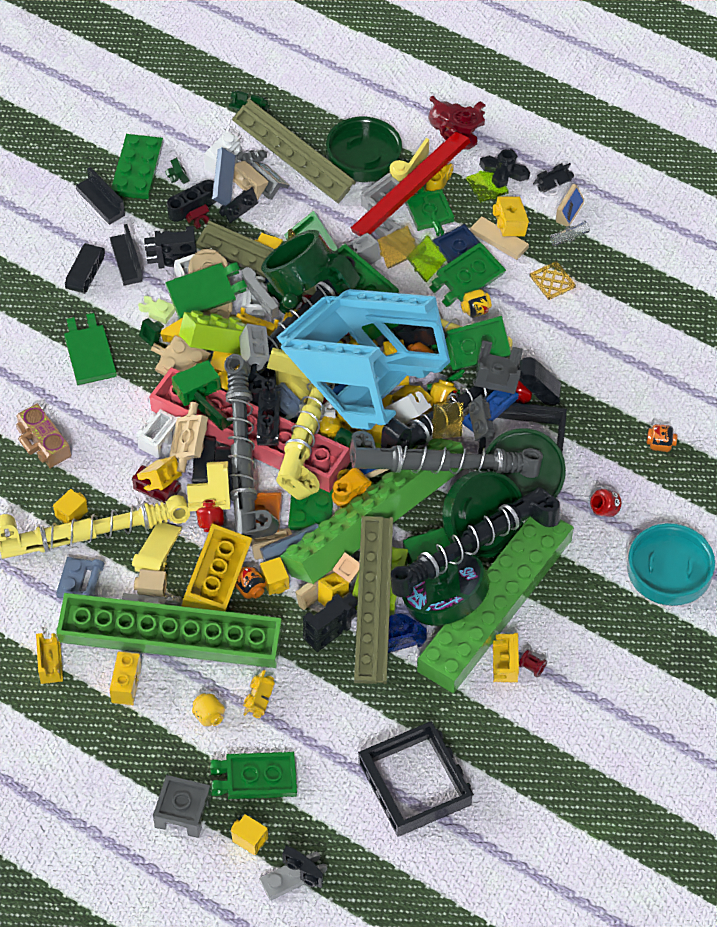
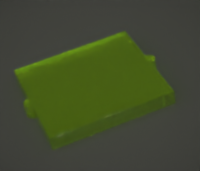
M479 171L477 174L466 177L480 203L490 199L495 200L496 197L509 193L506 186L496 188L492 182L494 173Z
M428 235L407 256L408 261L415 268L414 271L418 272L424 282H428L446 261V258L439 250V246H436Z

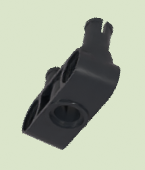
M264 379L262 381L263 390L259 391L257 445L278 446L281 395L280 391L275 389V381L273 379H270V383H268V379Z

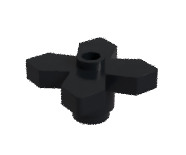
M513 149L502 150L497 158L490 155L480 158L479 165L483 171L494 173L492 182L496 188L507 186L509 178L521 182L528 180L530 177V171L526 166L516 164L518 156Z

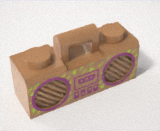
M38 403L16 415L18 422L16 428L21 434L18 440L29 455L37 452L39 460L42 463L45 462L49 468L71 457L69 444Z

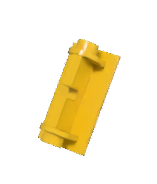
M263 670L258 676L255 675L250 683L251 693L246 696L243 706L246 707L243 713L244 716L248 712L253 713L252 715L255 718H261L265 714L269 700L262 698V696L269 698L275 685L273 677H264L266 670Z

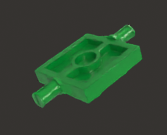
M423 186L418 190V194L405 202L417 231L434 228L436 235L442 236L444 230L441 225L454 222V215L442 189L425 191Z

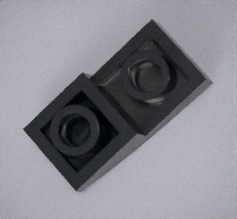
M286 845L282 853L283 863L292 870L299 869L300 880L306 885L322 888L324 885L323 874L320 869L304 854Z

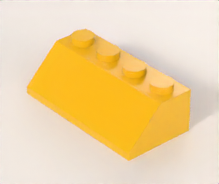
M212 524L181 606L226 611L252 538Z

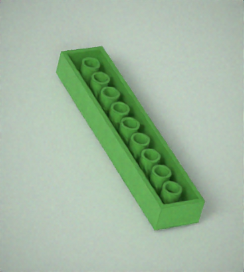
M438 437L431 439L428 445L425 446L430 450H444L446 447L450 453H464L461 442ZM451 468L452 472H457L459 469ZM401 470L400 473H387L378 483L369 486L362 495L353 498L346 507L337 510L330 519L321 522L313 532L305 534L297 544L289 546L280 557L291 577L314 584L335 567L344 553L350 556L360 549L362 516L389 519L393 517L394 523L456 474H452L450 470L439 471L437 474L426 470H420L417 473H413L411 470Z
M528 518L486 571L489 577V590L483 602L468 616L456 622L446 624L441 628L418 657L417 672L454 694L493 644V640H496V635L503 631L570 544L574 527L561 519L557 526L544 527L533 518Z
M64 593L56 635L59 642L65 644L277 668L283 625L282 618Z

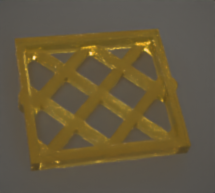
M557 261L543 266L529 275L548 300L576 288V284ZM552 267H555L554 271L548 270ZM544 272L542 277L537 276V274ZM546 273L553 274L552 279L546 278ZM558 275V276H563V277H562V280L560 281V280H555V276ZM544 280L550 281V286L543 285ZM553 283H559V284H560V287H559V288L552 287V286H553ZM563 284L569 285V287L562 289ZM551 290L558 291L554 294H550Z

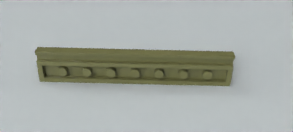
M248 99L247 104L241 107L232 118V121L339 204L351 190L350 187L353 184L355 185L356 182Z
M208 221L206 228H204L195 243L197 248L202 250L212 248L219 252L227 261L231 263L237 262L238 266L242 268L249 267L256 274L265 278L266 276L261 270L262 263L275 250L211 221ZM315 286L304 291L302 294L313 295L316 292Z
M362 516L354 683L387 684L393 517L389 519Z

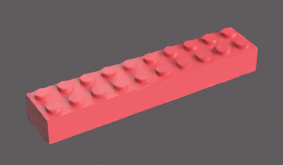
M172 367L169 369L149 396L151 411L157 413L161 409L175 417H184L188 414L190 404L187 406L183 405L173 390L171 377L181 371ZM218 390L206 396L229 418L233 417L232 404L226 402L227 392ZM249 403L253 407L252 413L247 416V421L251 422L254 426L253 431L248 435V439L255 444L252 456L280 470L285 456L286 441L291 439L293 434L291 427L296 425V423L280 417L279 445H257L258 406ZM246 404L247 414H249L251 407ZM197 409L196 415L205 416L199 409ZM208 419L205 436L216 438V441L231 447L234 444V439L231 440L228 437L234 436L233 424L222 431ZM247 422L249 433L252 429V426L250 423ZM317 433L314 435L315 443L311 448V455L305 460L304 467L317 477L320 484L319 488L330 493L333 484L337 481L338 473L346 469L350 463V448Z

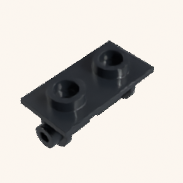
M561 163L550 172L546 170L539 173L533 185L538 183V190L540 192H547L557 187L554 180H557L559 186L570 182L574 178L573 172L568 170L571 163L566 165Z
M253 187L247 191L243 190L229 204L220 207L219 214L222 217L226 216L229 224L258 204Z

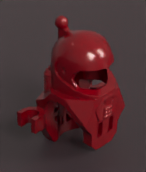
M430 96L429 100L434 106L429 112V122L436 130L440 131V135L447 140L456 131L468 137L471 142L464 150H470L476 146L478 142L477 136L472 133L478 127L485 125L483 117L485 112L482 109L486 107V104L479 101L475 104L474 108L471 106L463 107L458 103L440 102L435 96Z

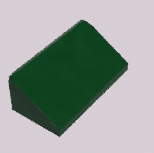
M198 392L194 393L195 402L199 404L198 409L220 430L223 431L233 424V421H228L227 418L229 417L208 397Z

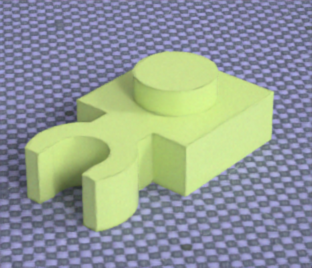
M144 296V302L147 304H138L141 312H148L150 318L167 324L175 313L173 304L159 298L154 302L151 297Z

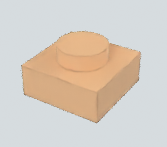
M344 553L332 570L351 583L359 572L360 563L347 553Z

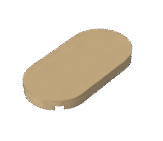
M203 249L195 253L189 261L188 274L222 263L223 268L228 266V263L219 252L213 249ZM232 302L202 313L208 316L212 313L218 314L222 318L229 319L233 307Z

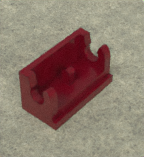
M144 465L132 476L134 490L163 503L171 496L177 495L181 490V485L178 484L179 481L174 480L163 490H159V488L145 490L144 487L151 485V481L149 479L139 480L137 476L139 472L146 468Z

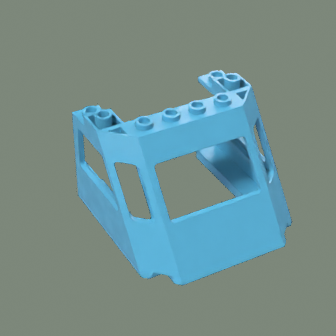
M349 289L338 297H322L277 336V339L282 344L281 349L352 428L370 430L375 424L386 425L396 415L395 410L384 409L382 399L399 385L406 376L424 378L430 372H441L450 363L435 296ZM373 323L396 348L397 352L386 356L380 350V347H377L362 330V326ZM384 323L432 327L439 354L408 351ZM349 332L359 345L337 342ZM325 382L346 384L347 386L336 395Z

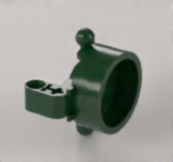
M308 230L293 236L273 250L262 263L261 270L269 281L267 283V293L277 299L280 305L278 308L283 314L296 309L302 301L301 294L321 281L329 279L339 294L349 289L355 290L361 282L360 276L350 261L343 255H337L339 253L337 250L332 251L317 230Z

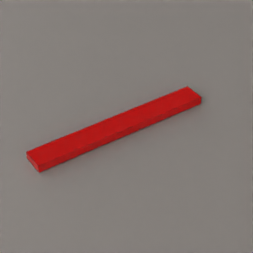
M455 131L350 227L352 233L360 237L366 233L372 234L471 143L469 138Z

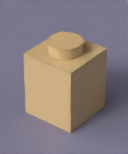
M140 569L139 577H135L134 590H137V594L165 597L167 587L166 572Z

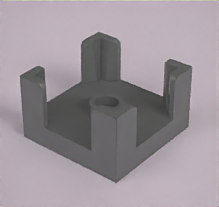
M482 340L477 358L474 386L515 394L521 370H518L523 349L513 347L509 358L490 354L492 342Z
M166 775L153 813L154 827L165 830V823L187 828L188 836L199 838L202 830L201 818L205 806L209 807L212 798L211 786Z

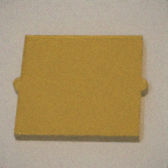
M408 226L377 240L381 250L380 255L384 258L388 269L419 255L414 243L416 240L412 237Z
M464 402L434 404L433 419L431 421L433 423V439L462 436Z

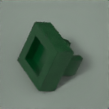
M177 157L172 159L170 162L173 168L165 170L171 183L177 182L179 179L183 184L189 182L190 180Z
M147 318L142 321L139 336L151 347L154 343L158 345L159 338L161 337L160 333L164 325L159 321L154 323Z

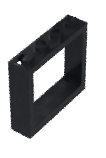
M514 402L497 417L500 419L559 425L557 446L563 453L567 409ZM485 437L480 438L478 454H483V449L486 448L487 439Z
M432 721L358 752V763L397 837L472 805L474 793L471 790V785L463 779L464 773L461 766L455 764L452 759L454 756L451 748L445 746L441 730L439 731L438 728H435ZM428 739L459 796L404 820L374 762Z

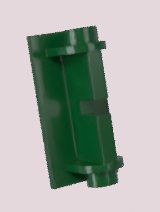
M238 90L232 91L231 98L233 100L228 107L239 111L243 105L247 104L249 94ZM251 95V101L267 112L270 107L268 100H265V97Z

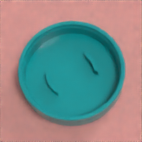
M672 523L654 525L642 531L631 544L627 561L628 576L635 589L647 599L669 606L688 604L701 597L709 588L715 569V556L707 540L689 527Z

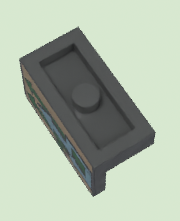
M252 162L251 166L268 180V185L262 193L265 197L273 199L280 187L289 188L290 185L269 166L259 162Z

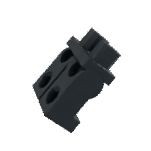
M188 226L186 231L181 232L164 231L161 233L160 231H154L155 237L144 238L147 264L158 263L159 269L165 268V266L174 267L175 260L197 253L194 226Z
M350 592L342 598L336 594L332 597L331 601L326 603L325 608L317 614L313 615L309 612L304 615L303 639L316 652H319L340 636L343 629L346 632L351 629V621L357 617V611L354 607L358 605V600Z

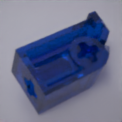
M399 613L389 616L388 653L416 645L418 648L427 640L426 627L408 615Z

